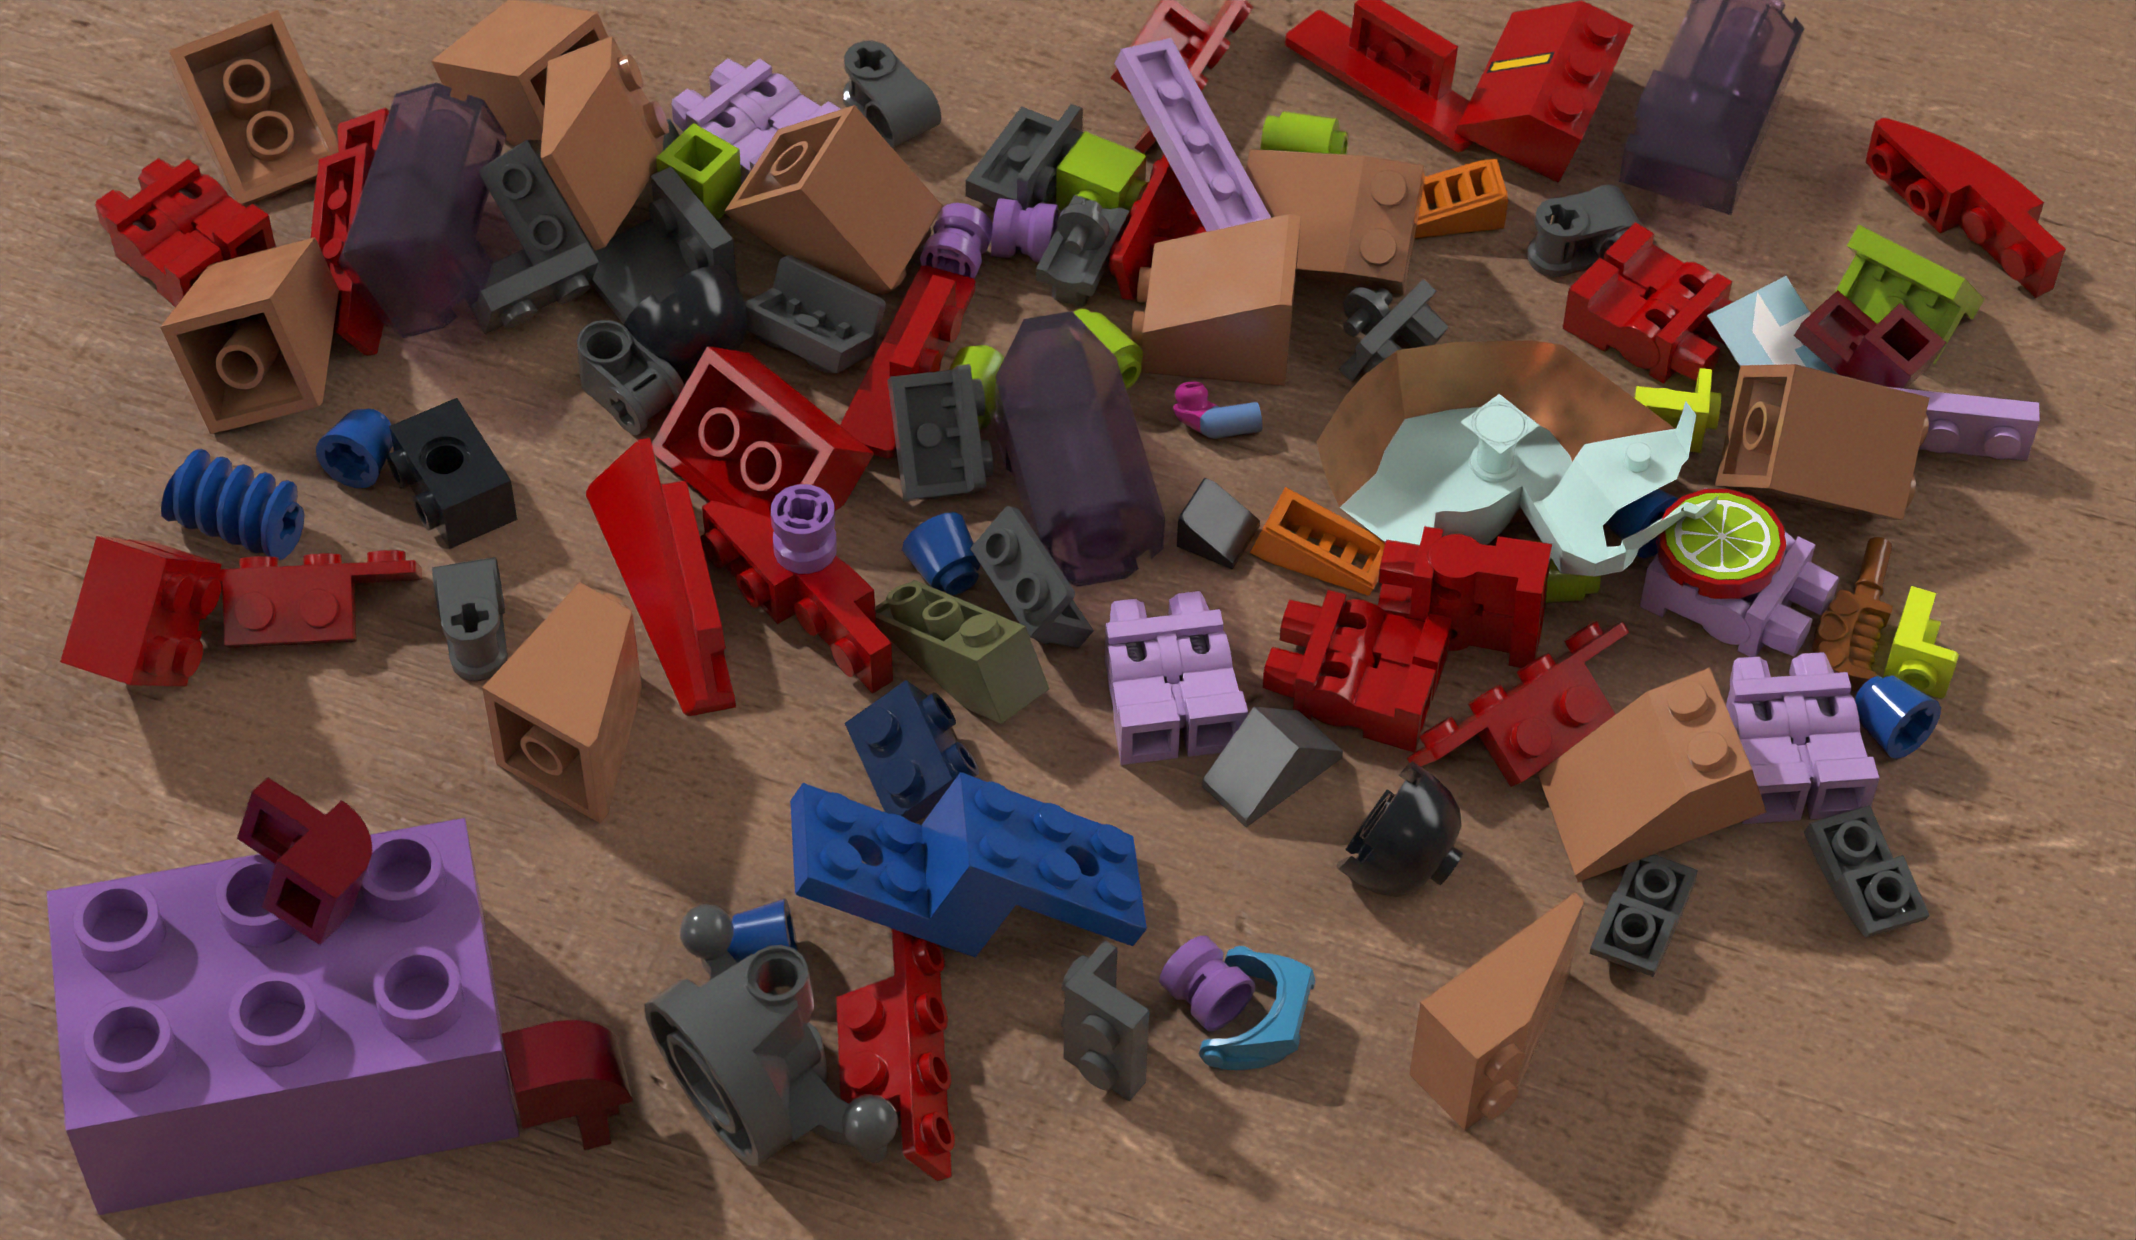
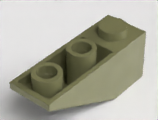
M916 580L894 588L888 593L886 600L875 607L876 627L956 701L971 711L1002 724L1049 690L1026 626Z

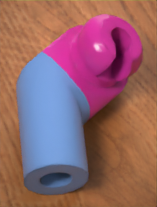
M1200 382L1183 383L1175 391L1177 404L1173 406L1178 420L1206 437L1218 439L1262 431V415L1258 402L1219 407L1207 401L1208 390Z

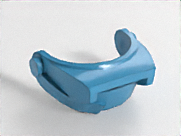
M1236 946L1234 949H1229L1224 962L1229 967H1239L1248 976L1261 978L1273 984L1277 988L1276 999L1268 1015L1248 1032L1227 1039L1203 1040L1199 1056L1205 1064L1225 1070L1256 1069L1276 1064L1287 1055L1298 1050L1301 1024L1310 990L1314 989L1316 982L1314 972L1307 965L1288 957L1254 952L1245 946Z

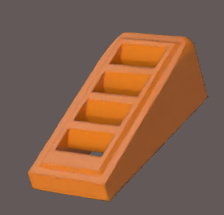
M1498 160L1477 161L1426 176L1414 238L1504 229L1508 194ZM1436 203L1437 209L1429 211L1428 204Z
M1285 487L1250 553L1274 565L1370 596L1379 579V568L1385 542L1375 534ZM1312 537L1320 540L1317 546L1307 541V538ZM1332 545L1344 548L1340 558L1329 552ZM1356 553L1368 556L1362 570L1351 564Z

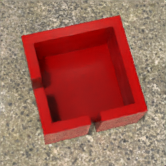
M96 536L60 662L128 685L186 687L189 677L196 672L202 659L203 645L200 641L202 631L198 630L200 619H206L207 615L212 613L218 603L221 592V583L218 576L222 563L156 542Z

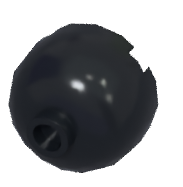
M719 265L702 267L671 281L676 292L666 297L660 303L654 293H652L629 314L623 325L649 352L667 361L681 379H687L691 376L707 346L736 351L742 344L748 329L746 304L739 287L728 272Z
M1413 761L1399 774L1405 781L1397 793L1393 794L1388 789L1384 792L1346 847V851L1351 854H1358L1355 858L1351 855L1340 860L1337 865L1338 870L1359 885L1377 894L1393 897L1412 894L1430 879L1441 885L1455 869L1463 855V852L1454 847L1462 827L1458 804L1452 793L1436 777Z

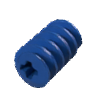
M203 449L194 450L184 463L178 467L166 485L161 502V516L167 521H177L185 528L199 529L207 536L221 537L231 545H243L253 553H265L267 556L277 557L278 560H283L298 544L305 518L303 507L297 503L298 491L294 482L289 480L282 481L276 487V481L272 474L267 472L260 473L254 479V471L250 466L245 464L238 465L233 470L232 462L228 458L223 456L217 457L211 462L210 454Z

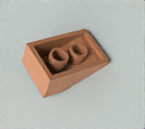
M279 10L169 50L172 74L191 117L233 199L246 207L317 179L319 159L339 152L336 136Z
M613 36L548 61L540 159L594 251L607 246L651 179L650 176L657 170L656 157L663 151L664 135L669 133L668 122L660 104L656 100L649 102L642 90L643 79L635 59L630 54L623 56Z
M1249 150L1246 173L1270 217L1273 218L1286 214L1301 215L1296 277L1364 287L1372 290L1385 288L1391 293L1404 295L1425 181L1424 165L1364 155Z
M1710 667L1645 692L1537 773L1578 882L1766 813L1752 767Z
M1575 892L1420 1002L1409 1075L1464 1131L1484 1116L1489 1120L1497 1118L1512 1105L1518 1095V1087L1570 974L1584 906V900Z

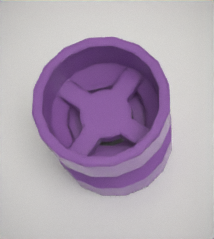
M998 198L992 228V257L1011 258L1018 250H1021L1022 254L1028 255L1032 261L1040 262L1057 229L1058 205L1039 203L1034 208L1027 207L1026 211H1024L1017 200Z
M947 204L940 210L933 227L934 235L928 238L920 257L921 265L931 266L975 279L982 262L981 255L987 251L992 239V221L980 209L969 204Z
M797 484L785 488L776 495L771 503L774 555L778 563L786 570L798 574H810L823 570L832 563L837 552L836 531L834 529V502L831 496L822 488L810 484Z
M1200 935L1182 945L1163 967L1159 981L1176 1000L1186 999L1191 1004V1015L1207 1031L1218 1030L1231 1022L1246 1007L1255 991V983L1239 967H1229L1223 961V951L1207 935Z

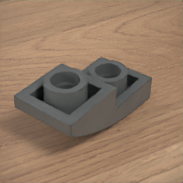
M1870 805L1811 822L1805 829L1804 834L1831 889L1845 912L1865 938L1924 921L1930 916L1904 855L1893 858Z
M1655 854L1628 863L1617 891L1613 892L1590 947L1589 954L1654 977L1696 882L1698 870Z

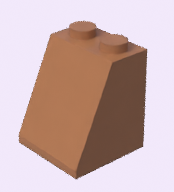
M507 0L431 62L454 109L516 147L525 140H542L548 61L606 39L609 36L598 12L526 0Z
M853 105L778 129L724 212L733 221L784 255H792L871 294L879 293L880 295H885L899 286L905 278L906 270L904 268L915 250L920 248L932 233L930 226L943 205L860 110Z
M1286 214L1155 243L1152 266L1140 267L1137 302L1146 303L1145 312L1134 311L1131 339L1143 351L1141 373L1285 386L1295 297L1301 215Z
M315 237L208 265L160 326L210 434L318 408L322 404L339 290Z
M1797 364L1741 365L1715 486L1869 518L1904 520L1905 510L1912 502L1916 489V480L1913 473L1918 449L1925 441L1928 433L1929 419L1926 412L1930 397Z
M579 582L482 687L496 765L594 821L601 823L609 813L641 695L642 683L632 610L617 596L610 593L601 594Z

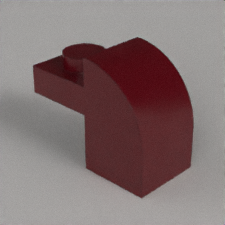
M1838 290L1809 315L1794 334V337L1838 375L1885 387L1902 389L1908 388L1932 365L1947 343L1901 303L1877 324Z
M267 777L251 792L237 839L276 864L262 908L321 945L349 917L353 910L372 855L371 835L363 819L343 800L327 814H324L307 803L303 798L293 794Z
M582 1020L553 1021L502 1033L508 1071L522 1129L576 1116L584 1151L612 1144L607 1117L620 1114L619 1105L633 1102L615 1035L600 1024Z

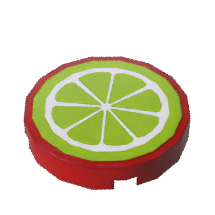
M1703 489L1682 496L1666 509L1662 520L1686 502L1700 507L1703 503L1708 504L1717 496L1718 500L1716 508L1705 516L1698 519L1684 516L1657 535L1658 560L1668 576L1682 587L1685 581L1690 586L1699 588V595L1712 599H1740L1758 593L1772 582L1773 575L1778 570L1780 571L1787 546L1784 526L1773 510L1751 495L1730 489Z

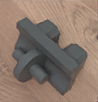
M1074 195L1070 204L1061 212L1057 222V229L1036 268V281L1052 285V297L1055 300L1079 307L1085 306L1089 297L1093 296L1109 264L1110 251L1114 242L1120 241L1129 223L1130 210L1123 208L1104 209L1096 201H1088L1084 197Z
M1423 279L1391 311L1388 304L1393 298L1387 289L1379 288L1374 292L1370 289L1359 287L1351 291L1343 302L1344 312L1348 318L1343 323V329L1352 337L1357 336L1360 332L1366 334V336L1355 347L1356 352L1340 367L1339 371L1351 382L1363 371L1365 373L1369 372L1395 351L1402 350L1394 342L1398 336L1405 340L1412 348L1435 345L1449 328L1437 313L1427 305L1436 293V290Z

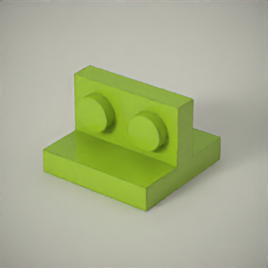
M1858 225L1847 244V247L1856 255L1836 291H1840L1877 324L1901 303L1947 343L1963 315L1973 320L1985 300L1965 278L1861 225ZM1944 348L1942 349V351L1939 353V355L1937 356V358L1935 359V361H1934L1932 364L1935 365V364L1937 363V361H1938L1940 355L1942 354Z

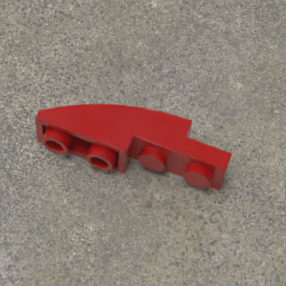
M1885 117L1875 121L1865 163L1879 179L1884 180L1909 204L1914 213L1922 216L1940 234L1959 225L1973 242L1979 244L2004 268L2005 272L2012 279L2018 281L2035 298L2054 289L2066 248L2038 223L2044 205L2040 198L1997 165L1953 141L1916 126Z
M713 500L702 506L704 534L701 535L700 539L703 550L717 568L725 566L736 578L743 597L752 607L758 608L761 606L777 625L796 614L799 623L809 635L815 636L818 634L828 644L837 665L844 674L849 677L856 675L872 694L893 682L892 644L876 627L874 589L853 568L835 555L832 563L823 570L814 573L798 574L786 570L778 563L774 555V530L771 518L741 507Z

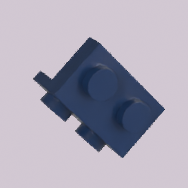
M907 680L848 720L845 726L884 812L900 815L916 823L931 813L960 772L976 777L980 772L970 752L960 742L956 741L951 731V727L956 724V720L946 702L935 692L928 696Z

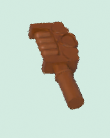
M1873 537L1868 540L1859 578L1854 584L1855 593L1847 590H1840L1836 593L1834 600L1829 604L1828 610L1819 619L1811 645L1814 653L1824 652L1834 673L1848 672L1851 690L1857 692L1864 683L1876 676L1877 672L1872 670L1871 665L1876 661L1874 653L1879 649L1877 642L1881 639L1880 630L1887 626L1893 608L1892 605L1879 601L1880 597L1884 594L1883 583L1892 551L1891 542L1882 537Z

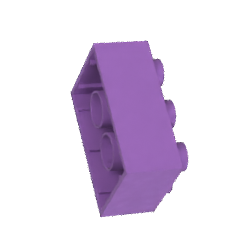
M465 818L370 834L372 855L353 910L349 917L321 945L262 908L276 864L261 854L46 891L65 1127L98 1215L519 1137L510 1075L501 1036L503 1031L484 911Z

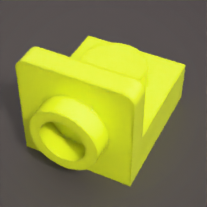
M1699 368L1694 393L1675 391L1668 388L1636 386L1634 398L1675 429L1681 418L1685 401L1696 414L1690 452L1701 453L1706 428L1717 429L1721 407V393L1711 392L1712 369Z
M1911 586L1882 678L1888 676L1898 677L1921 692L1942 699L1947 693L1959 654L1956 651L1934 645L1941 621L1929 618L1936 593Z

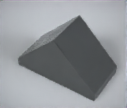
M1253 707L1203 778L1202 787L1243 826L1248 827L1341 760L1343 751L1300 711Z

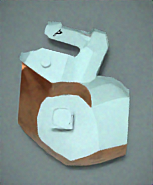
M1533 340L1452 342L1397 350L1362 376L1344 397L1317 440L1321 463L1339 507L1384 542L1388 539L1420 545L1424 526L1443 529V536L1462 534L1472 537L1480 544L1487 545L1508 524L1529 520L1542 543L1552 544L1551 558L1560 573L1600 576L1621 572L1633 562L1637 556L1638 549L1684 516L1693 519L1705 516L1716 508L1718 500L1717 496L1708 504L1703 503L1700 507L1686 502L1663 520L1661 518L1646 529L1623 539L1620 546L1607 547L1603 525L1618 509L1677 479L1681 466L1689 458L1696 414L1685 401L1681 418L1675 429L1564 345Z

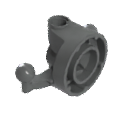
M702 904L692 908L682 919L680 940L688 952L697 958H701L703 968L711 976L710 981L698 987L688 979L679 980L646 1002L644 1008L645 1019L659 1051L675 1079L699 1114L732 1153L749 1166L760 1165L809 1131L833 1143L856 1147L868 1162L879 1163L883 1161L887 1156V1145L894 1138L898 1127V1115L892 1104L880 1095L865 1094L853 1099L848 1104L836 1097L827 1087L828 1068L822 1037L817 1028L809 1023L814 1009V996L808 965L803 956L793 948L776 945L761 949L737 963L727 951L734 935V924L727 912L716 905ZM783 986L792 988L782 995H778L774 988Z

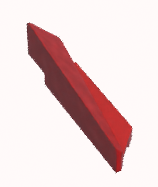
M386 107L338 124L339 152L320 158L318 162L310 238H316L339 290L333 330L361 353L368 356L378 353L425 149L422 139Z
M639 439L590 483L586 490V497L683 714L694 716L736 708L735 695L724 655L726 646L722 624L687 481L662 484L661 488L651 439Z

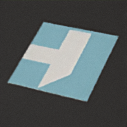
M1787 276L1707 315L1739 366L1797 364L1837 374L1794 337L1800 324L1811 313Z

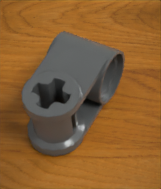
M862 41L855 43L847 49L844 55V69L849 76V82H847L843 89V103L846 108L855 105L892 148L940 124L941 110L933 91L925 82L918 79L894 55L888 46L876 41Z
M1602 185L1591 191L1563 198H1551L1542 202L1537 208L1534 222L1538 233L1529 243L1527 259L1529 264L1543 275L1552 277L1566 276L1572 272L1590 268L1599 258L1604 260L1605 252L1635 222L1641 226L1643 225L1622 191L1614 185Z
M601 320L586 325L580 331L577 338L581 387L586 394L593 397L609 411L630 434L638 435L647 429V420L667 406L673 407L684 388L682 379L667 361L658 358L642 346L625 326L615 321Z
M496 557L432 567L438 613L443 632L447 638L449 659L453 671L461 678L470 681H481L491 678L507 661L508 656L503 622L505 605Z

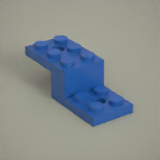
M960 772L922 825L913 823L900 815L888 814L852 801L842 794L827 792L802 783L790 800L795 895L975 958L1015 905L1130 946H1134L1147 930L1133 835L1127 834L1113 825L1100 824L1070 813L1056 804L1043 803L1013 792L999 783L986 782Z

